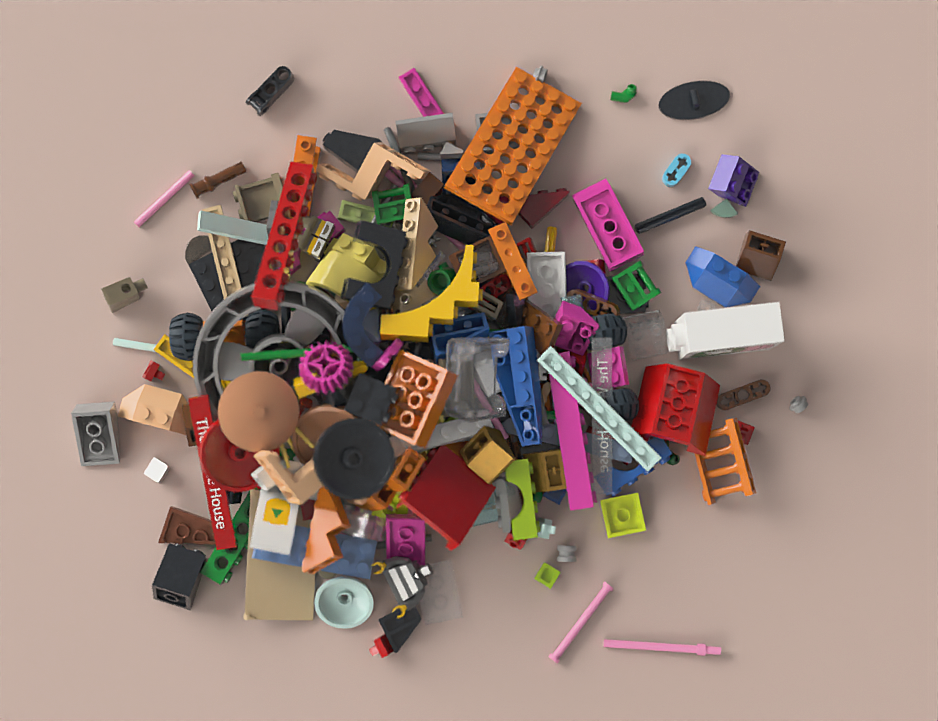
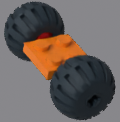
M260 310L253 312L246 319L245 331L243 321L239 320L229 330L223 342H233L253 349L264 337L280 333L279 318L270 311ZM182 313L171 320L169 342L171 352L176 358L185 361L193 360L197 338L206 322L200 316L193 313ZM278 343L269 344L262 348V352L273 350L275 347H278Z

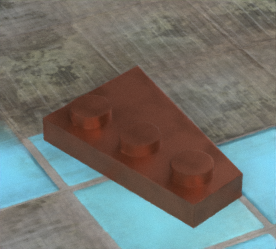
M173 506L169 508L158 543L216 545L210 519Z

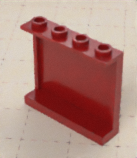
M442 445L437 448H431L427 453L429 458L427 461L424 460L418 470L419 473L414 477L409 488L401 492L398 497L400 501L396 507L399 508L403 504L446 538L448 542L445 547L452 551L461 545L496 487L485 482L466 465L465 461L448 447Z

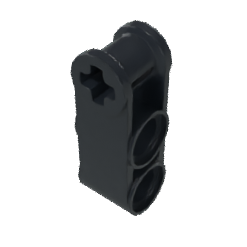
M286 66L278 67L247 98L245 103L248 106L251 105L257 111L258 116L265 114L270 106L292 85L294 76L290 69ZM288 73L289 76L286 80H280L281 74ZM269 87H276L274 93H267Z

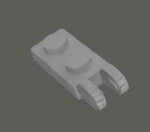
M499 476L494 480L495 491L499 493V497H496V506L501 508V516H498L499 528L503 527V533L511 531L507 488L504 477Z

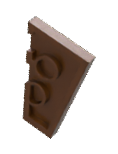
M525 299L521 326L533 327L535 346L539 354L542 355L550 346L554 348L563 324L528 299Z

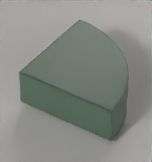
M727 199L710 210L714 215L723 218H731L738 214Z

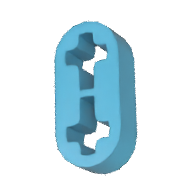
M678 154L664 172L662 181L666 186L673 187L677 185L690 167L691 159L687 154ZM678 159H685L687 166L683 165L680 169L676 168L679 164ZM673 171H675L676 175L674 176V179L676 181L672 180L671 182H669L667 180V174L671 175Z

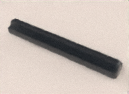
M700 197L639 222L635 225V229L638 234H641L704 208L706 201L703 197Z

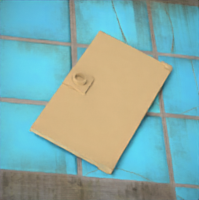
M250 490L244 619L313 620L315 573H303V568L252 558L254 548H250V542L261 490ZM299 504L295 525L310 528L312 520L303 521Z

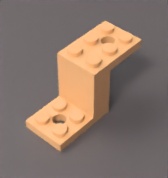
M382 142L373 144L355 179L329 163L319 164L315 170L320 173L319 177L326 181L332 180L336 183L335 186L343 191L349 190L352 192V196L360 201L372 198V191L378 189L390 165L398 170H406L408 172L407 175L415 180L425 178L430 172L427 168Z
M260 451L254 455L290 503L303 504L323 487L316 476L313 458L292 474L289 469L283 468L280 464L281 459L275 452ZM368 499L346 500L349 503L362 505Z

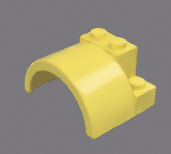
M342 233L339 239L333 238L324 251L325 256L306 284L312 287L319 286L341 297L344 279L352 278L368 283H377L385 274L386 261L380 259L374 247L353 242V237Z

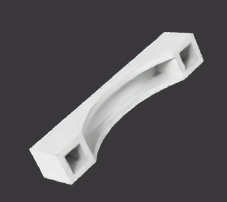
M487 411L436 425L426 449L411 444L397 436L389 439L392 443L396 460L409 447L419 453L450 443L470 441L484 425L492 428L493 425Z

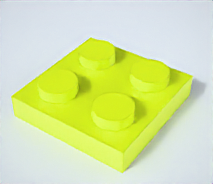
M638 492L600 500L607 538L646 531Z

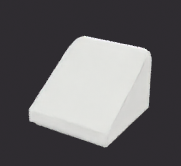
M154 457L144 474L157 483H161L170 466Z

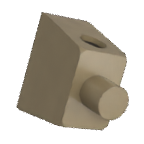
M128 277L101 290L111 312L114 313L140 299L138 293L148 289L143 278L132 282L131 278Z

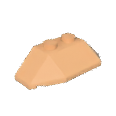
M144 384L122 399L117 417L186 435L182 405L188 404L183 394Z

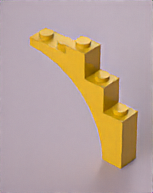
M466 245L464 259L457 275L440 296L427 305L413 311L381 315V340H395L399 338L401 341L428 342L429 336H433V324L453 325L454 318H458V307L478 308V301H482L483 289H479V283L476 282V271L473 270V264H477V252H474V245Z

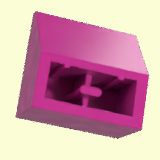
M563 301L554 319L563 324L555 346L583 356L589 346L588 344H590L589 337L592 334L595 335L599 324L580 306Z

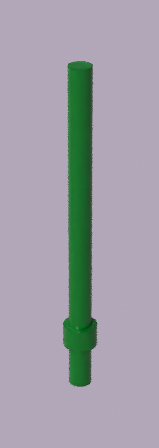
M341 344L344 346L345 349L349 351L350 354H354V352L350 349L349 346ZM311 348L241 353V361L306 357L305 351L310 352Z

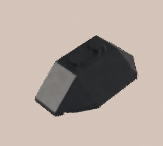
M450 194L430 196L427 208L438 225L435 231L464 244L471 245L490 236L488 229L498 226L484 210Z

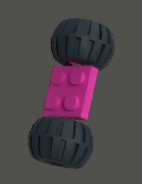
M604 314L593 316L592 318L599 324V328L595 331V335L592 334L589 337L590 344H588L587 349H602L601 351L587 353L591 381L594 385L593 389L595 391L602 390L597 387L608 389L607 392L599 393L600 396L625 421L633 420L639 412L637 395L630 388L616 389V387L629 385L623 346L617 347L626 341L627 325L620 315ZM597 358H599V362L608 363H599V366H597ZM597 367H608V369L601 370L597 369ZM602 376H606L608 378V382L607 379L604 377V383H602L600 381V378Z

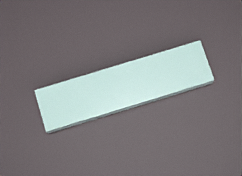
M206 211L199 212L197 231L267 245L268 241L266 224Z

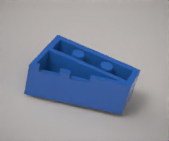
M484 312L461 316L457 319L454 318L453 325L433 324V336H429L428 342L435 365L439 366V359L459 356L488 341L489 326Z

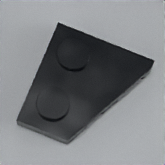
M416 606L409 611H405L401 618H397L401 615V610L397 609L378 619L395 653L400 650L422 620Z

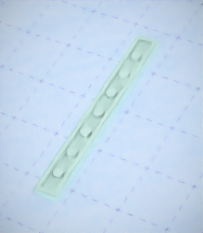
M551 346L537 359L647 471L661 459L660 455Z

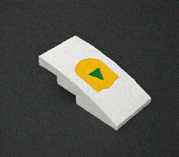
M276 484L270 490H263L261 488L250 548L290 555L299 504L290 503Z

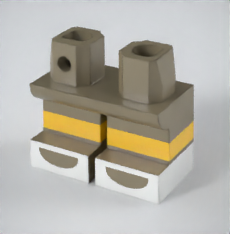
M314 215L312 217L307 216L302 221L306 229L304 234H299L298 248L320 260L327 246L326 242H329L336 227L333 223L321 220Z

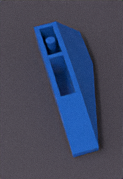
M522 326L489 332L493 370L521 445L542 444L541 388L533 327Z

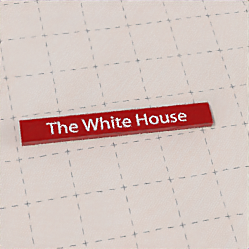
M209 395L188 398L199 460L203 436L214 423ZM201 466L216 549L236 547L237 543L227 490L215 485L207 477Z

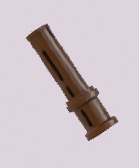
M242 161L215 175L210 177L204 176L203 180L194 184L190 183L189 185L196 199H199V196L209 191L213 192L215 187L247 171Z

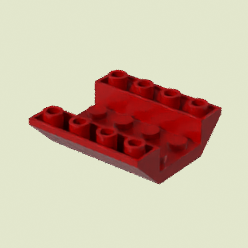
M668 363L646 366L638 396L639 412L636 418L633 419L631 427L645 441H648L650 436L687 445L686 451L705 456L720 384L704 372Z

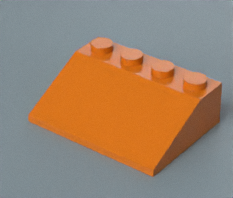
M399 350L385 381V384L397 388L396 392L399 393L395 405L391 404L389 408L391 415L387 424L383 423L382 426H378L394 436L426 449L458 375Z

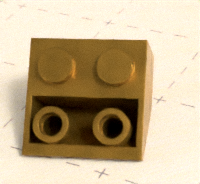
M485 425L460 450L466 465L488 484H491L516 459L501 431Z
M561 448L523 454V459H528V463L532 462L533 474H530V480L535 484V492L567 489Z

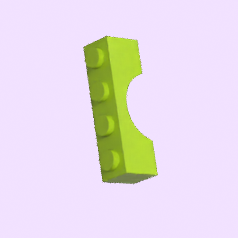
M528 459L514 460L504 470L505 480L515 484L521 490L524 501L520 513L510 520L513 540L538 537L537 533L540 532L539 521L535 520V513H538L537 501H533L532 496L535 493V484L530 480V474H533L532 462L528 463Z

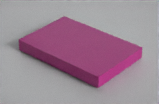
M386 514V559L394 556L408 557L411 561L417 560L419 565H425L426 522L416 514Z

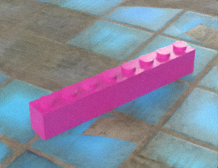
M570 352L558 353L572 368L576 367L575 357L570 356ZM549 373L570 511L592 508L594 503H597L596 491L591 490L594 478L593 472L588 470V464H591L590 453L585 451L588 439L587 433L582 432L581 426L585 425L584 414L579 413L578 407L582 405Z

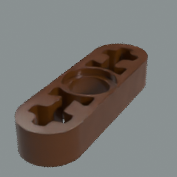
M574 289L566 295L567 302L580 306L590 315L609 314L605 310L612 308L611 312L615 315H620L618 305L583 290ZM577 294V298H578V299H581V300L585 299V300H584V302H583V301H580V300L574 302V301H575V298H573L572 296ZM590 300L596 301V310L589 308Z
M760 379L727 391L718 396L716 405L721 410H729L769 394L771 390L768 381ZM758 383H760L761 386L765 385L766 389L763 390V394L761 391L752 393L753 389L759 387ZM744 389L748 392L747 400H741L738 397L740 390ZM734 392L735 400L729 402L728 407L725 404L722 405L723 396L726 399L733 397L731 393Z

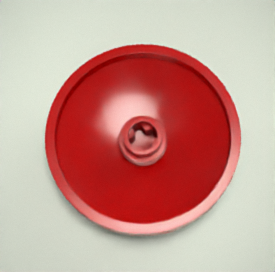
M218 419L208 428L201 441L200 462L203 471L215 485L227 491L244 492L259 486L251 476L261 466L254 457L258 452L244 450L232 443L224 434ZM277 447L270 451L272 453L275 452L279 456L280 448Z

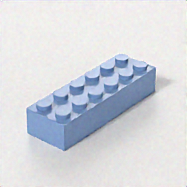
M295 525L290 555L254 548L252 558L302 567L311 528ZM344 534L335 535L343 558L320 571L370 579L371 565L374 561L377 541Z

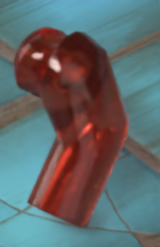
M302 397L298 401L299 418L305 409L312 407L313 401L311 399Z

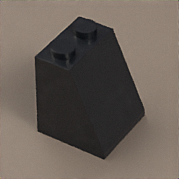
M169 543L152 583L153 599L191 610L202 577L200 572L206 564V555L200 550L194 549L192 551L186 549L181 544L173 545Z

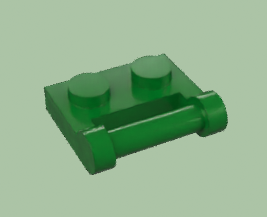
M409 183L394 189L372 191L377 224L381 225L404 220L405 201L412 199V190ZM405 195V199L380 203V199Z
M641 260L612 278V281L632 311L662 293L659 288H656L642 267L644 265ZM634 271H637L650 291L649 294L646 295L632 274Z

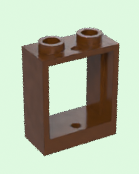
M490 236L471 245H474L475 251L489 244L500 269L476 280L479 286L507 273ZM465 248L448 256L456 274L461 266L459 258L464 256Z

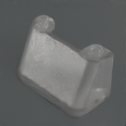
M452 338L448 341L446 370L458 375L445 404V411L449 416L468 422L506 416V402L502 396L496 394L497 357H504L508 353V338Z

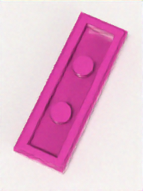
M415 68L398 77L423 117L444 114Z

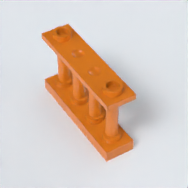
M297 135L293 162L311 164L314 166V172L317 173L315 170L319 163L321 148L316 146L317 138ZM312 185L313 194L315 185ZM312 200L308 201L307 203V216L309 217L311 213Z
M504 222L488 229L507 271L505 275L511 281L510 289L512 293L517 294L519 300L528 299L529 296L538 293L507 223Z
M737 418L725 420L726 424L724 427L711 430L709 439L722 435L729 436L731 441L729 446L706 451L705 456L695 454L704 488L702 496L708 505L716 503L715 497L739 491L744 492L745 496L757 493ZM730 453L735 456L736 462H734V465L710 471L707 470L706 459ZM734 472L740 475L741 481H739V484L712 489L710 478Z

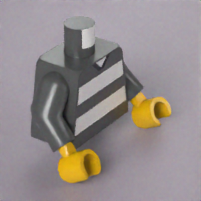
M394 556L383 560L382 563L374 562L371 566L379 565V571L373 573H384L398 604H402V606H396L392 610L393 612L396 609H400L401 615L397 618H401L405 611H409L421 601L425 594V586L428 585L425 577L433 574V569L429 563L420 567L417 560L411 561L408 557Z

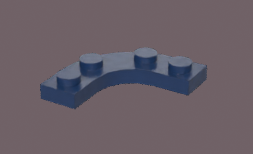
M366 283L350 300L343 315V334L350 349L371 368L384 352L367 337L363 324L368 311L382 296Z

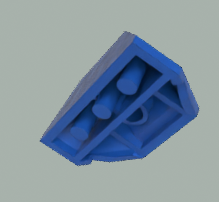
M695 246L685 262L692 287L725 308L750 303L760 288L758 283L748 273L719 255Z

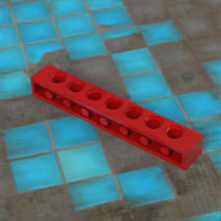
M290 161L252 294L254 307L278 310L280 303L284 301L285 292L283 290L285 286H288V272L294 265L293 254L299 247L298 236L302 234L304 227L302 221L308 214L307 203L312 200V185H315L317 182V173L314 172V166L311 164Z

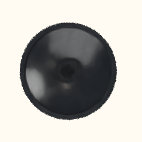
M348 418L333 423L320 435L314 448L313 466L318 480L329 492L344 499L358 500L374 495L388 482L394 468V449L389 437L378 425L365 419Z

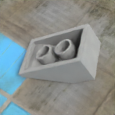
M115 402L77 404L71 416L81 466L119 464V431Z

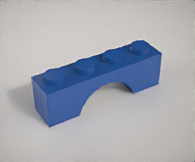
M653 437L647 441L661 457L657 463L660 462L663 465L671 459L670 455L672 452L663 439ZM639 464L632 470L622 471L610 465L608 471L606 468L605 472L601 471L594 477L606 496L611 494L613 497L622 491L620 487L626 483L628 486L638 481L637 476L642 473L647 475L655 469L652 467L647 471Z

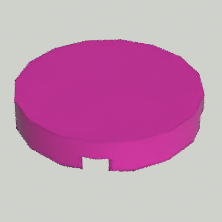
M399 338L395 339L383 351L384 354L372 368L380 371L393 355H396L401 349L403 342Z

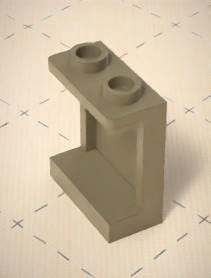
M279 173L271 174V178L243 186L234 185L236 191H233L235 202L240 204L241 209H238L240 219L252 222L268 219L271 200H278L279 202L283 189Z

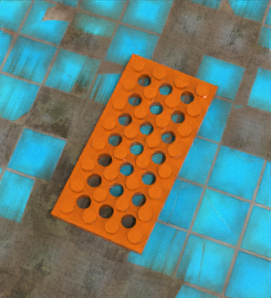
M518 67L514 69L444 186L448 191L511 226L582 104L545 82L535 81V77ZM519 89H526L528 91V94H520ZM535 98H542L545 103L538 104ZM516 103L520 108L514 110L510 107V104ZM558 107L561 113L556 114L551 108ZM532 112L536 115V118L530 119L526 113ZM506 117L510 119L511 123L506 125L502 123L501 119ZM548 121L553 127L546 128L543 122ZM518 127H525L527 133L521 134L518 131ZM498 132L502 135V138L495 139L492 133ZM541 136L544 142L537 143L534 137ZM514 141L519 147L513 149L509 146V142ZM490 147L493 153L486 154L483 148ZM526 151L534 152L535 157H527ZM500 157H508L510 163H502ZM481 162L484 168L477 169L474 163ZM524 166L527 172L520 173L517 167ZM497 171L501 174V178L495 179L491 173ZM467 177L474 178L476 183L470 185L465 181V179ZM515 181L518 187L511 188L508 182ZM488 186L492 189V193L486 194L482 188ZM506 196L509 202L504 204L500 202L499 197Z

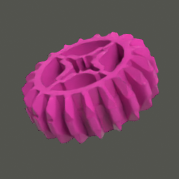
M326 340L324 345L318 342L317 347L311 346L310 352L305 351L306 357H301L302 364H299V374L303 378V383L309 389H315L318 394L322 390L327 394L330 389L332 392H335L336 387L342 389V383L348 384L347 378L352 377L351 371L354 370L349 351L343 345H337L335 341L330 345ZM330 357H336L341 361L333 360ZM312 373H316L317 375H321L322 378H317V377L313 376Z

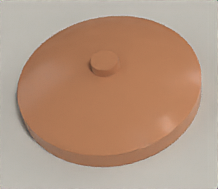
M251 372L239 376L226 387L220 398L218 417L224 434L236 446L252 452L270 451L284 444L295 431L299 419V404L293 389L282 378L267 372Z
M322 404L307 410L299 418L296 427L315 446L320 435L333 423L343 419L360 417L344 411L345 407L343 406L334 408L329 404ZM294 431L292 434L293 449L300 463L305 465L313 458L314 448H311Z

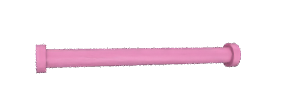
M606 582L603 583V588L555 652L548 657L557 664L559 663V658L610 591L612 592L614 588Z

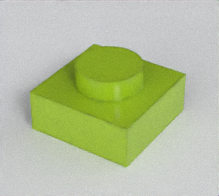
M543 562L534 579L551 589L561 572Z

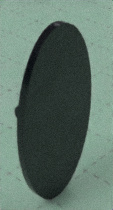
M713 81L688 82L667 91L661 97L658 107L663 115L672 119H699L722 109L730 98V92L724 85Z

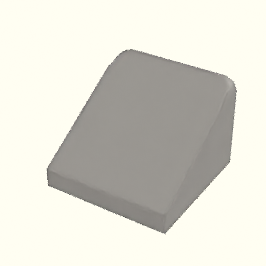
M448 142L440 153V160L461 159L464 151Z

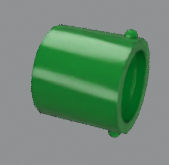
M443 267L432 271L427 279L429 289L440 296L457 275L455 270L450 267Z

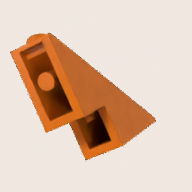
M409 447L394 461L392 474L385 486L374 495L367 497L368 500L362 505H354L364 512L387 509L397 492L406 491L409 488L425 458Z
M324 486L319 489L318 497L314 504V516L310 523L311 531L306 543L305 559L302 562L303 573L314 574L343 558L335 535L351 527L340 497L329 492Z

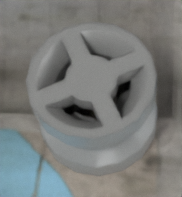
M557 546L559 551L557 561L576 562L575 551L577 546Z

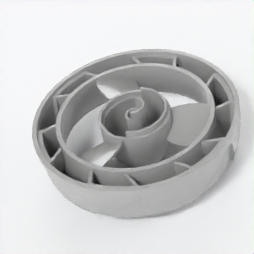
M289 281L288 286H285L283 290L285 292L284 301L279 306L297 309L288 322L285 334L268 335L251 349L241 344L223 342L229 330L241 318L261 309L260 307H254L252 300L255 283L234 292L224 299L212 311L204 323L197 338L193 358V374L199 396L209 395L213 420L217 421L219 419V402L225 390L221 380L232 381L241 375L251 372L271 373L287 382L297 397L299 418L310 408L320 405L313 393L299 398L295 390L293 379L300 377L299 364H302L301 357L241 361V353L262 352V348L272 343H278V347L271 351L306 349L305 347L314 341L325 327L332 333L337 345L345 344V346H348L343 334V315L345 310L333 298L319 289L307 284ZM355 353L350 354L353 362L356 361L357 355ZM286 441L284 443L285 449L291 448Z

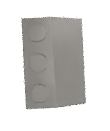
M453 113L396 121L400 152L405 154L414 153L415 150L419 149L431 151L434 150V147L441 146L444 148L448 142L452 145L456 144Z

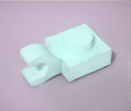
M539 518L540 532L537 533V536L549 539L550 534H555L556 527L551 526L552 520Z

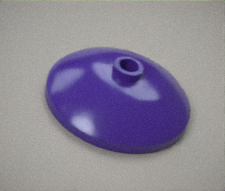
M575 261L566 265V295L571 290L580 289L608 301L610 286L602 269L588 261ZM585 284L589 286L588 291L585 289ZM577 294L572 296L573 298H575L574 302L579 300L584 302L585 300L578 299ZM594 300L589 301V308L591 310L597 309V303Z

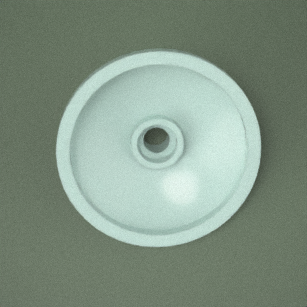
M336 577L326 581L318 589L315 596V610L320 619L332 627L342 629L353 628L365 622L371 615L373 595L370 589L358 579Z

